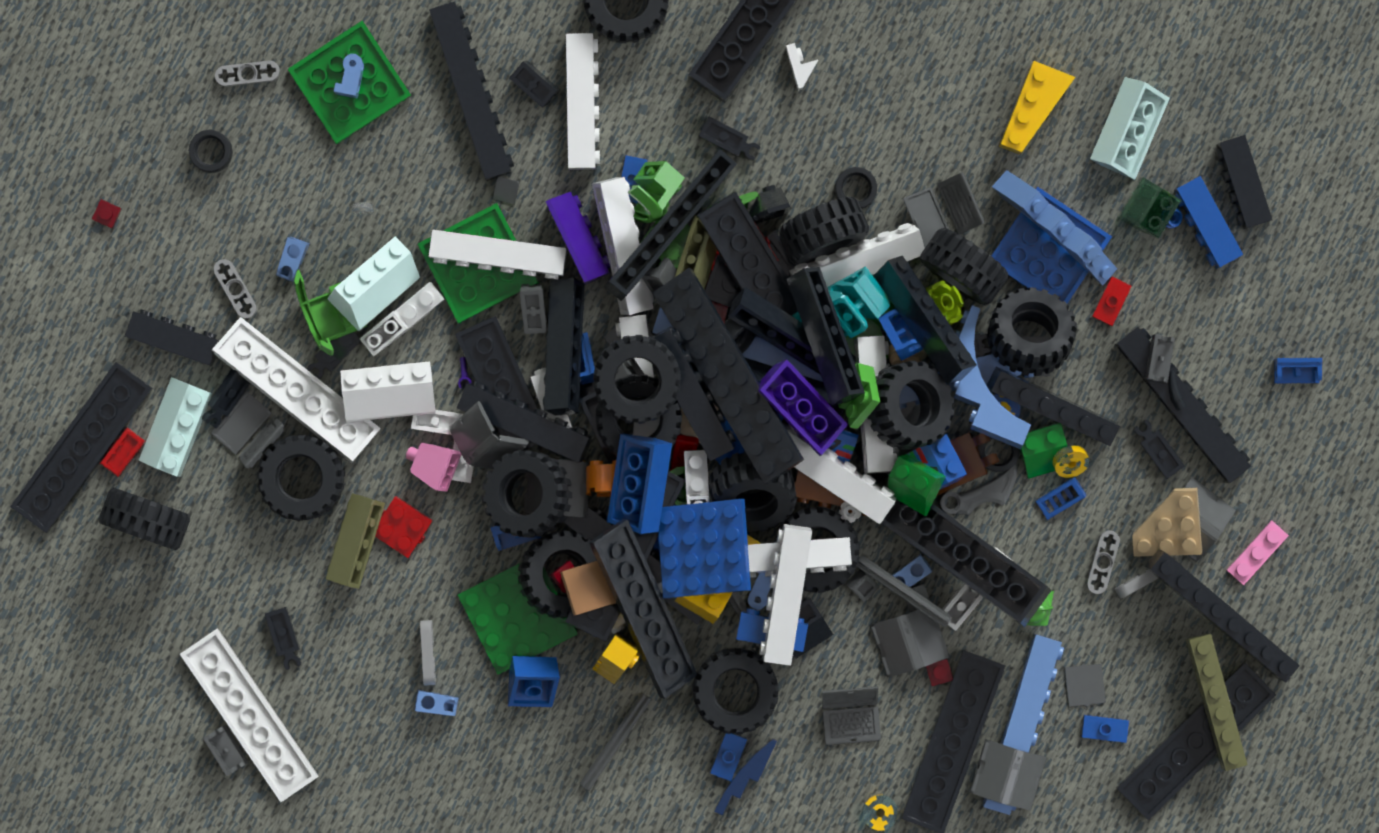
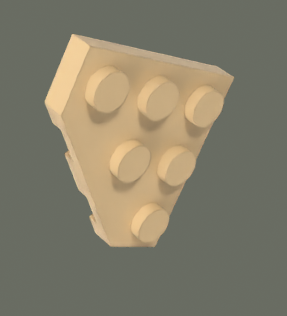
M1197 488L1174 489L1162 504L1148 516L1144 523L1133 532L1134 557L1153 556L1158 549L1165 551L1170 556L1202 554Z

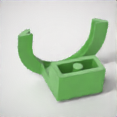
M666 161L645 162L633 179L638 185H632V189L628 193L638 201L634 207L635 214L633 217L635 220L644 223L661 220L663 212L669 206V200L681 189V183L685 177Z
M297 270L294 286L307 325L319 349L333 356L334 350L330 341L357 331L328 300L334 288L340 283L330 286L329 293L308 300L303 277L300 270Z

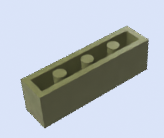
M696 214L694 215L675 277L686 269L692 268L705 290L717 249Z
M354 493L351 494L350 500L347 503L344 520L341 523L339 537L334 546L332 560L327 569V580L352 588H360L385 506L384 502Z

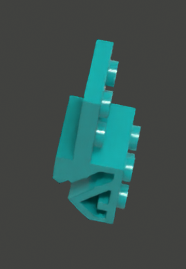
M866 266L828 286V291L845 337L853 338L864 332L868 328L865 318L878 319L890 307L889 297ZM798 312L792 315V317L802 322Z

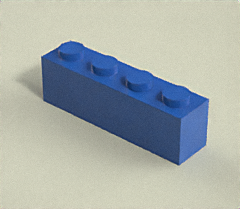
M1201 176L1174 190L1176 193L1173 196L1179 207L1183 206L1187 213L1184 215V218L1190 227L1194 226L1197 232L1195 238L1201 247L1204 246L1208 254L1205 256L1211 266L1215 265L1216 269L1243 255Z

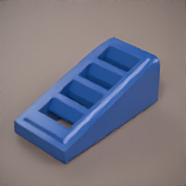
M1072 477L1036 500V503L1046 519L1049 520L1084 499L1086 493L1076 477ZM1069 486H1073L1074 490L1078 494L1076 497H1074L1071 491L1069 490ZM1062 490H1064L1067 496L1069 497L1070 500L1068 502L1065 501L1064 497L1060 493ZM1056 495L1062 504L1060 507H1058L1052 496ZM1047 499L1055 509L1051 513L1047 511V509L1049 510V508L1044 502Z

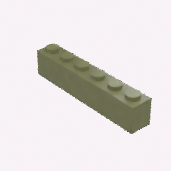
M1209 633L1185 639L1221 769L1228 771L1246 766L1248 764L1212 636Z

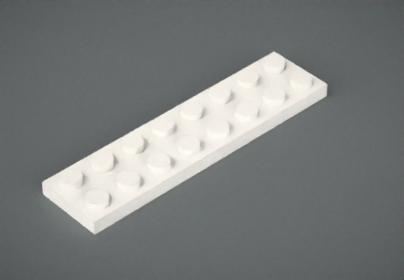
M241 317L212 349L218 358L233 370L238 371L243 378L350 463L354 462L381 429L371 420L346 422L343 398Z
M218 628L180 654L280 802L319 777Z

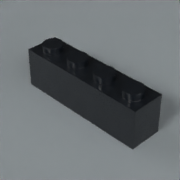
M1246 135L1218 143L1215 155L1218 162L1222 161L1224 170H1222L1223 180L1230 185L1231 191L1228 192L1231 204H1236L1238 213H1235L1238 225H1242L1243 229H1247L1272 221L1273 219Z
M140 309L139 313L133 311L124 337L210 366L213 365L216 355L212 349L220 341L216 339V334L204 331L202 335L194 332L196 327L184 323L182 327L173 325L175 320L163 316L161 320L152 318L153 313Z

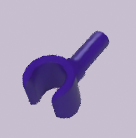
M465 357L460 358L461 378L458 381L460 389H462L461 381L463 379L472 383L471 378L468 376Z

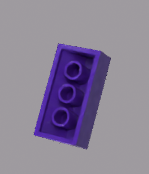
M568 192L545 201L585 285L610 274L608 271L610 268L609 260L606 255L602 257L598 250L602 246L597 235L592 237L589 231L592 225L587 215L582 216L579 210L583 206L578 196H572V193Z
M787 359L775 364L762 378L758 389L759 393L819 456H822L848 424Z

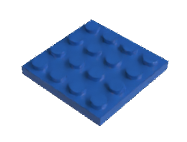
M1039 187L1036 188L1049 204L1066 214L1076 227L1093 237L1102 248V251L1112 238L1111 235ZM1021 212L991 255L1006 269L1009 277L1027 289L1034 287L1038 291H1042V289L1048 290L1049 294L1058 295L1060 297L1059 300L1066 303L1069 302L1088 273L1061 245Z
M745 499L662 507L659 525V546L663 598L751 590Z

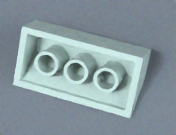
M1125 77L1090 159L1107 169L1135 180L1170 98L1146 82Z
M394 237L336 286L328 300L360 331L420 278L411 252Z
M171 377L139 461L171 475L181 477L203 421L202 416L207 411L208 403L213 393Z

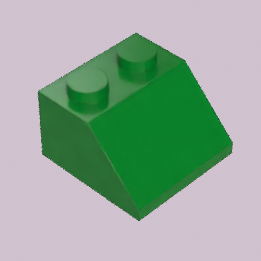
M1061 423L1028 432L1020 449L1028 479L1055 471L1053 458L1055 457L1057 461L1061 454L1066 455L1069 453ZM1060 460V461H1057V462H1060V465H1059V466L1064 465V463L1067 464L1066 461H1064V462H1062L1061 460Z
M909 454L898 456L889 474L888 488L894 492L893 496L897 500L927 516L946 476Z

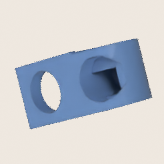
M349 54L343 60L345 70L342 84L335 83L334 93L358 99L364 63L358 55Z
M288 237L276 276L294 282L296 272L299 270L300 265H302L310 243L294 237Z
M920 554L892 576L908 587H911L933 570L923 555Z
M765 573L758 574L748 596L750 607L756 610L764 608L767 604L771 576H765Z
M417 690L414 710L456 716L459 698Z

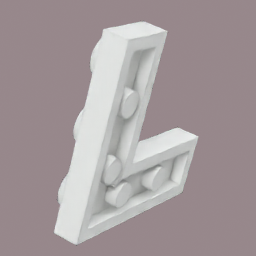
M435 410L436 413L413 415L411 429L451 435L450 426L463 414ZM454 440L453 449L460 451ZM462 455L452 480L471 483L474 466L469 465Z

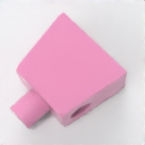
M421 443L418 449L414 447L408 449L406 459L413 462L410 469L413 475L433 489L447 492L462 454L458 450Z

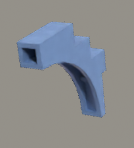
M1007 170L992 186L1000 197L1052 237L1102 286L1117 270L1115 265L1102 252V248L1093 237L1076 227L1066 214L1049 204L1038 190Z
M972 305L970 312L965 310L961 319V323L964 324L962 331L957 330L956 334L977 364L974 337L980 308ZM976 365L962 380L955 382L952 391L956 392L955 399L979 408L978 410L973 409L969 419L973 423L970 429L1021 449L1031 424L1015 417L996 400L981 377L978 365Z

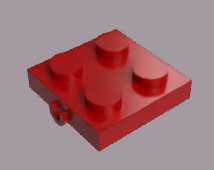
M395 496L388 508L382 512L375 537L409 558L418 543L421 544L424 540V534L433 520Z

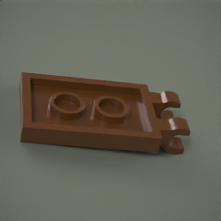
M969 432L950 440L967 474L958 482L940 489L937 496L987 475L986 467L1000 462L996 453L981 458L977 447L990 442L989 436L980 434L973 438Z

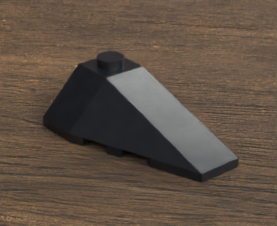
M775 185L762 188L763 192L758 194L749 211L751 218L757 224L787 215L790 205L781 187L775 188Z

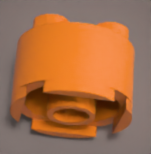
M599 460L590 461V466L586 467V495L591 496V492H597V497H611L616 460L612 461V464H603V461Z

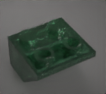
M1142 177L1117 218L1135 229L1159 239L1180 204L1181 199Z

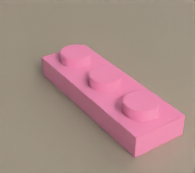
M1271 520L1226 571L1242 585H1245L1289 535Z

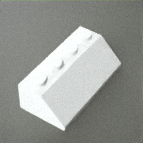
M430 361L340 371L346 422L436 413Z

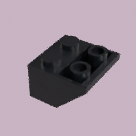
M810 597L803 600L800 606L799 618L805 619L804 623L808 624L804 651L793 650V655L796 659L834 635Z

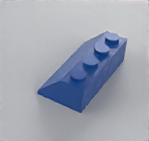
M620 434L607 518L608 523L615 525L622 519H627L634 532L640 534L659 532L672 443L657 438Z

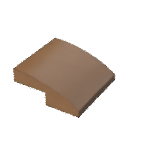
M598 561L560 572L574 616L616 603Z

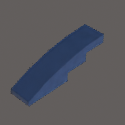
M772 738L739 769L724 790L714 812L723 815L732 795L740 799L749 779L756 782L759 781L776 745V739Z

